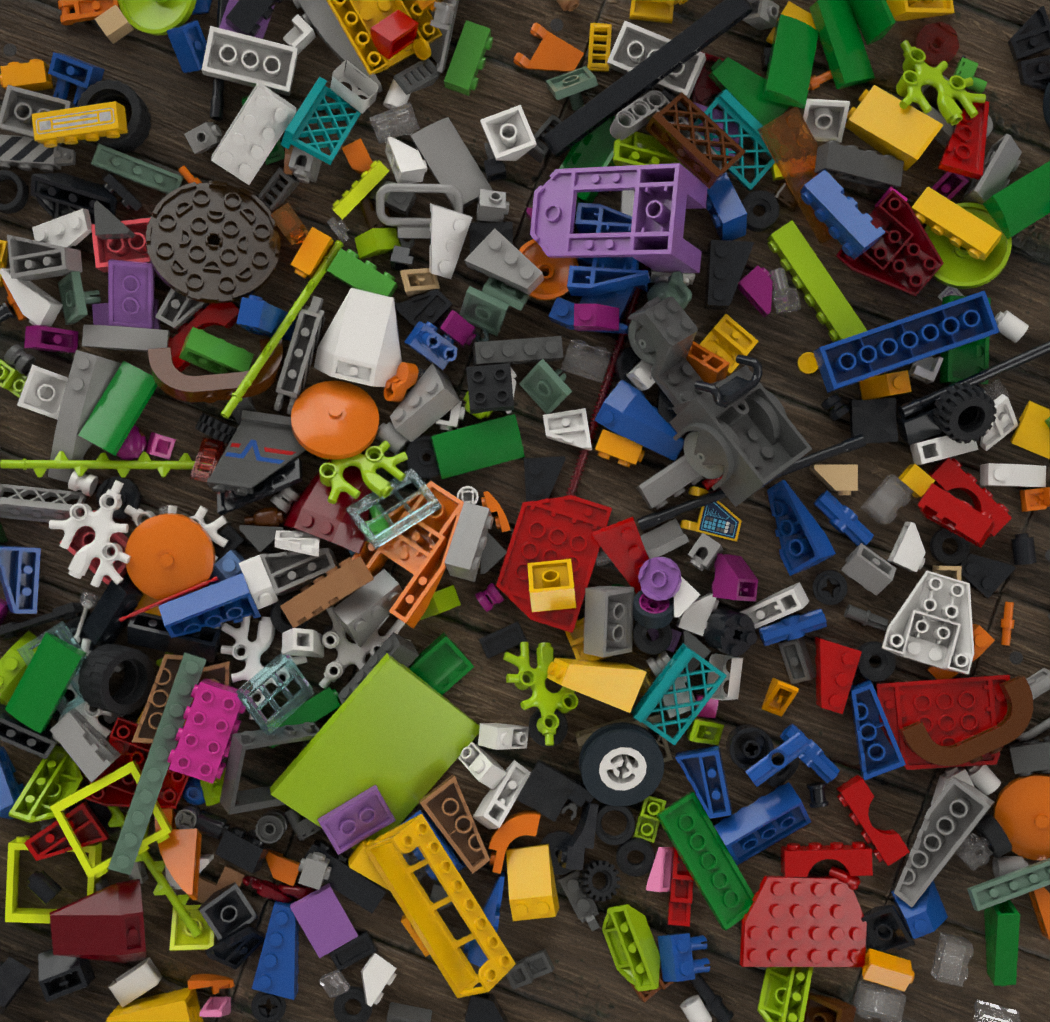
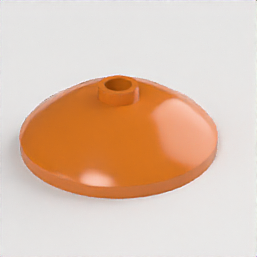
M534 239L528 241L519 249L540 271H546L549 274L544 276V280L529 296L539 300H554L569 292L567 288L570 266H578L576 258H550Z

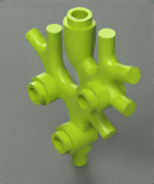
M908 40L900 44L905 58L902 65L904 73L896 85V91L898 95L905 97L899 103L902 109H906L912 102H915L925 114L929 113L932 107L922 94L921 88L924 85H930L938 92V109L948 124L953 126L963 119L962 111L955 100H959L970 118L978 114L972 103H984L986 95L969 93L965 90V88L973 85L971 77L963 79L960 76L954 75L948 81L942 75L948 68L946 61H942L935 68L930 67L924 61L926 55L921 49L915 46L912 47Z
M384 440L379 446L367 448L365 454L360 453L356 456L340 460L332 459L331 463L322 464L319 468L320 481L325 486H332L327 501L331 504H336L341 492L348 493L354 499L359 497L361 492L343 478V471L349 466H356L360 469L365 485L377 496L388 497L393 487H391L390 482L377 474L376 470L383 468L396 479L402 481L406 474L400 471L396 465L408 460L406 453L402 452L392 457H385L384 453L391 446Z
M521 642V654L519 657L509 652H506L503 660L514 664L519 669L518 674H507L506 682L514 683L520 690H526L529 687L532 689V696L520 703L521 708L526 710L535 706L540 710L541 718L537 721V729L542 735H545V745L553 746L554 735L559 726V719L554 714L555 710L557 709L561 713H568L577 707L578 698L574 694V690L564 686L557 693L548 691L545 686L548 667L554 661V648L551 647V643L543 642L538 644V648H536L537 668L534 669L530 666L529 642Z

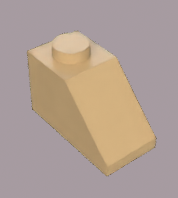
M858 465L810 466V471L831 491H838V495H851V491H858Z

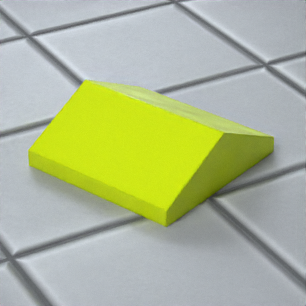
M185 905L186 910L191 913L190 916L202 932L196 938L192 936L184 922L180 920V916L173 907L170 951L207 950L215 945L216 936L198 910L201 905Z

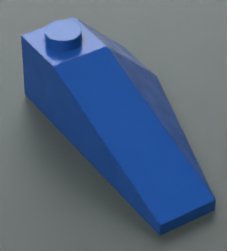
M621 380L606 398L595 418L596 422L609 430L673 461L677 460L684 447V439L682 437L676 441L673 439L677 434L676 430L669 422L663 419L658 413L657 408L648 402L642 391L624 380Z

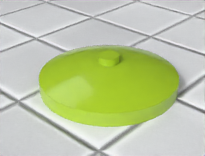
M118 0L121 12L134 28L157 36L166 35L167 30L183 26L190 18L197 0Z
M971 202L957 204L1002 232L984 205ZM927 225L925 228V232L944 262L933 277L946 286L958 289L982 286L997 277L1009 260L1012 238L1007 239L1003 232L1000 242L986 260L983 261L980 258L974 259L967 253L968 250L963 247L958 248L952 245L946 236L935 234L930 226Z

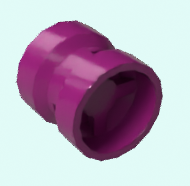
M493 583L489 584L485 591L475 594V597L486 612L490 611L494 604L505 600Z

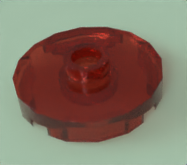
M944 22L927 24L917 34L915 47L925 53L926 59L924 61L928 65L938 66L942 61L948 63L956 55L959 48L958 35L949 24ZM933 43H937L939 48H935Z

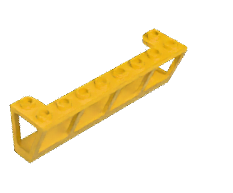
M423 814L380 835L364 848L457 998L489 992L516 965ZM418 847L425 859L410 866L402 854H407ZM429 864L448 895L435 903L430 900L414 874V871ZM450 902L454 904L471 931V934L459 940L453 937L437 911L438 908ZM476 939L488 959L481 966L478 974L460 948V946ZM479 982L482 985L481 987L473 988Z

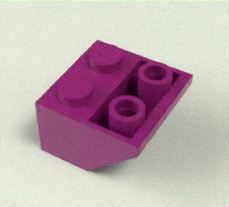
M717 553L714 563L715 579L712 583V597L739 601H756L758 579L742 556Z

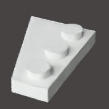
M430 203L431 245L429 250V272L451 279L472 217Z
M80 209L34 226L32 230L35 241L70 248L71 246H76L92 232V223L89 210Z

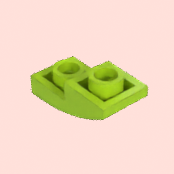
M0 359V386L20 398L28 376L20 374L14 367Z
M652 796L643 800L633 837L655 842L660 823L656 815L665 809V800Z

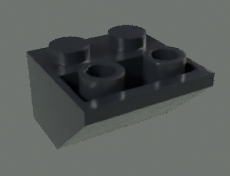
M53 948L38 954L39 984L46 1002L87 987L96 978L89 959L53 955Z

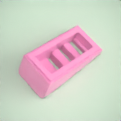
M673 847L658 848L646 885L647 891L670 892Z
M209 997L200 1011V1016L222 1017L231 1013V997Z

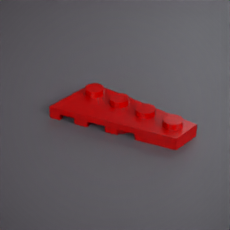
M988 101L972 103L978 111V114L973 118H970L964 107H962L963 119L955 125L938 169L977 180L983 176L989 111Z
M633 517L594 531L592 536L629 585L634 587V591L637 594L642 588L638 580L639 571L649 558Z

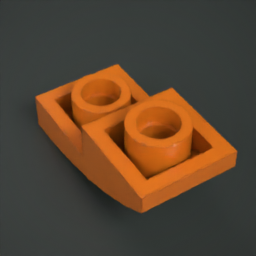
M488 491L484 492L485 497H481L482 506L490 508L491 513H498V516H494L497 529L501 528L502 532L510 531L509 522L503 509Z

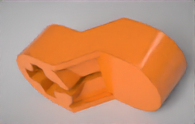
M400 363L396 375L386 381L384 397L387 401L402 402L406 390L417 382L419 371L416 364Z

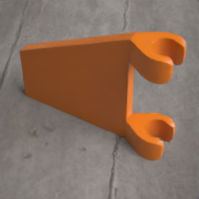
M534 23L530 33L542 39L531 60L520 52L516 53L513 60L515 65L524 69L571 72L576 69L584 53L553 35L540 24Z

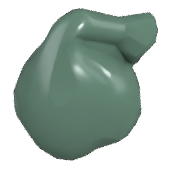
M676 271L671 274L668 281L664 280L654 284L648 291L647 298L649 302L656 297H659V299L673 297L684 310L692 299V292L683 282L681 271Z

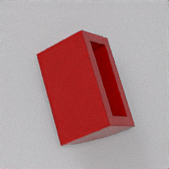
M398 9L370 28L372 41L380 54L390 59L413 43L417 36L419 23Z

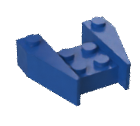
M578 203L575 224L579 233L631 232L632 216L601 204ZM593 257L592 267L570 266L567 288L573 296L594 297L650 283V276L647 270H638L639 261L633 257Z
M576 258L578 264L592 267L593 258ZM648 284L594 297L582 296L579 304H601L619 308V331L591 332L628 334V326L622 324L621 321L636 288L648 292ZM557 297L548 317L553 323L570 330H575L574 303Z

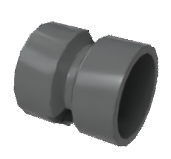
M279 809L269 810L258 820L255 828L256 835L264 843L271 844L277 842L286 832L289 822L283 811Z

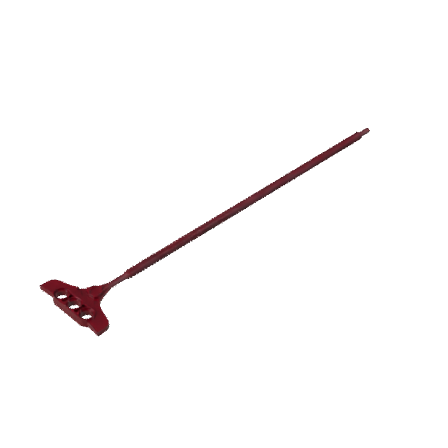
M705 53V63L709 61L715 63L718 59L724 60L723 58ZM705 63L692 91V102L704 106L712 96L722 92L708 77L711 72L705 69ZM641 263L642 267L639 269L649 272V267ZM636 288L628 305L627 312H625L626 316H623L625 319L622 322L628 328L632 321L628 317L636 312V304L639 303L637 300H640L638 297L641 296L640 292L643 291L639 288ZM619 334L617 336L618 341H615L617 344L614 345V353H611L613 356L610 357V365H607L609 368L606 369L607 373L604 374L606 375L603 378L605 381H602V390H599L601 393L598 394L599 398H597L598 402H595L597 405L594 406V414H591L593 417L590 418L591 422L588 423L590 424L588 427L591 443H593V435H596L594 433L597 431L596 427L599 426L595 418L605 398L608 397L606 395L609 394L608 390L611 389L609 386H612L610 383L613 382L612 378L615 377L613 374H616L615 362L618 355L622 352L621 349H624L622 346L625 345L624 341L627 340L625 339V337H628L627 334ZM582 449V451H579L581 454L578 455V463H575L577 466L574 467L575 472H572L574 475H571L573 478L570 480L571 484H568L570 487L567 488V495L576 496L574 493L577 492V484H580L578 481L581 480L580 476L583 475L581 472H584L582 469L583 467L585 468V459H588L586 456L589 455L588 451L590 450Z

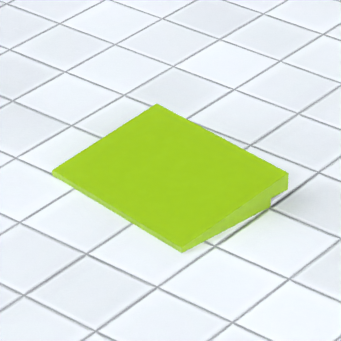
M386 653L272 784L270 793L321 827L318 818L376 785L396 821L366 838L368 841L369 839L375 840L380 835L394 829L403 822L419 803V800L429 792L461 755L462 750L468 747L479 734L480 725L405 665L400 664ZM358 844L354 845L351 848L355 850Z

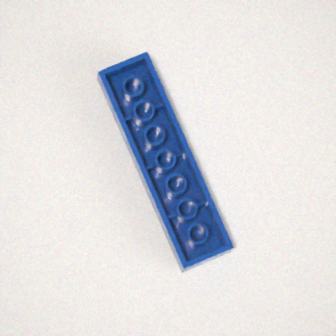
M984 290L819 347L813 353L828 393L999 333V329Z

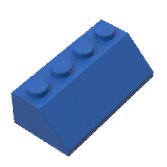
M788 782L785 785L778 786L766 796L759 797L749 806L742 807L732 816L720 820L714 827L736 865H739L811 823V820L801 799Z

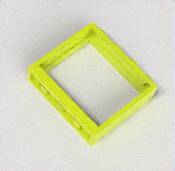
M135 760L50 806L88 878L94 875L98 878L106 874L111 857L93 867L62 810L130 773L138 784L142 772ZM156 801L153 814L161 829L142 840L138 855L147 851L149 844L155 841L159 844L170 837L169 833H171L172 827L158 801Z
M28 835L23 837L17 836L16 839L8 843L5 922L50 924V912L57 909L17 908L20 850H28L24 842L30 838ZM102 841L82 847L84 852L89 853V861L93 867L101 863ZM94 875L88 878L87 896L96 892L95 885L101 880V876L96 878Z

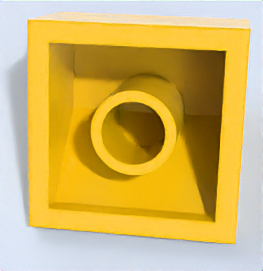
M571 559L528 563L532 612L576 608Z

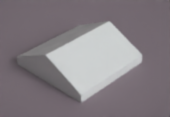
M32 365L17 406L58 420L68 377Z

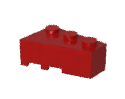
M931 483L918 503L923 517L982 548L995 528L991 515L984 511L979 512L975 510L969 503L957 499Z
M815 637L816 705L843 714L862 651Z
M86 800L64 814L82 847L108 840L110 837ZM57 820L24 842L36 861L73 850Z

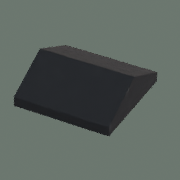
M236 882L214 892L198 908L219 942L238 933L258 918Z
M894 905L877 906L863 914L864 916L861 920L862 922H867L866 943L869 948L890 954L915 945Z

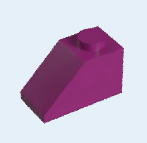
M946 171L931 189L951 200L971 178Z
M756 266L738 283L737 289L765 318L771 312L773 281L770 279V273L765 268Z
M574 304V329L582 331H619V308L601 304Z
M454 310L450 312L440 327L443 335L446 334L463 348L466 345L470 346L477 336L474 334L476 331L475 327Z
M40 325L26 326L24 348L76 353L79 332Z

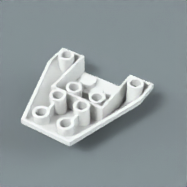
M351 288L318 345L314 368L331 377L373 387H385L386 381L396 375L398 366L402 363L394 298Z
M926 571L888 625L882 649L897 656L936 668L968 675L974 656L970 583Z

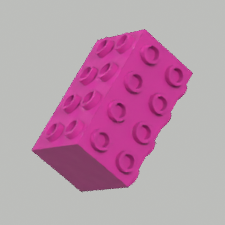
M206 678L198 683V685L195 684L191 694L194 701L190 706H187L183 719L186 720L185 726L183 725L182 728H179L175 741H178V745L175 747V750H171L167 762L171 763L169 770L212 784L216 778L220 779L226 763L223 762L224 757L229 755L232 734L238 732L241 720H238L239 715L245 712L249 699H246V691Z

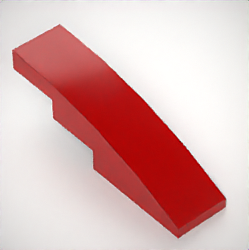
M674 845L667 925L690 927L694 880Z

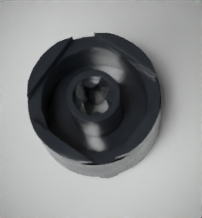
M719 608L709 616L707 620L709 624L708 628L704 630V637L707 644L715 650L738 657L756 643L757 634L755 633V626L748 615L732 609Z
M743 724L729 733L726 749L731 760L741 769L747 770L774 750V745L769 735L760 727L752 724ZM749 743H751V744L754 746V747H751V751H750V752H748V751L745 749V748L748 747V744H749Z

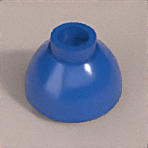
M189 777L182 793L183 798L191 805L204 804L205 799L200 779Z

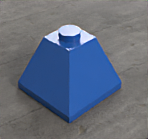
M934 881L913 907H910L894 894V891H891L901 919L913 939L934 932L948 918Z

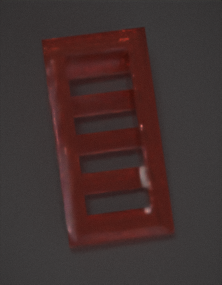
M203 438L190 479L207 482V479L212 475L225 451L224 442ZM199 469H201V470H206V471H210V472L208 473V472L199 471Z

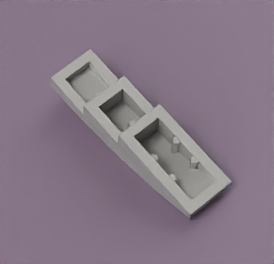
M84 325L82 346L147 352L148 349L167 348L169 346L170 331L122 326Z

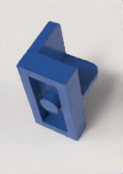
M198 20L167 30L182 71L187 73L201 70L207 43Z

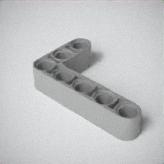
M652 90L618 112L610 126V134L615 139H626L648 124L652 116L665 108L670 101L660 91ZM663 116L669 123H674L673 116ZM678 117L679 124L689 125L684 117ZM680 130L684 137L690 139L689 131ZM694 132L695 139L704 140L697 132ZM696 145L698 150L706 154L705 146ZM711 148V154L717 155ZM712 160V163L721 170L722 161Z

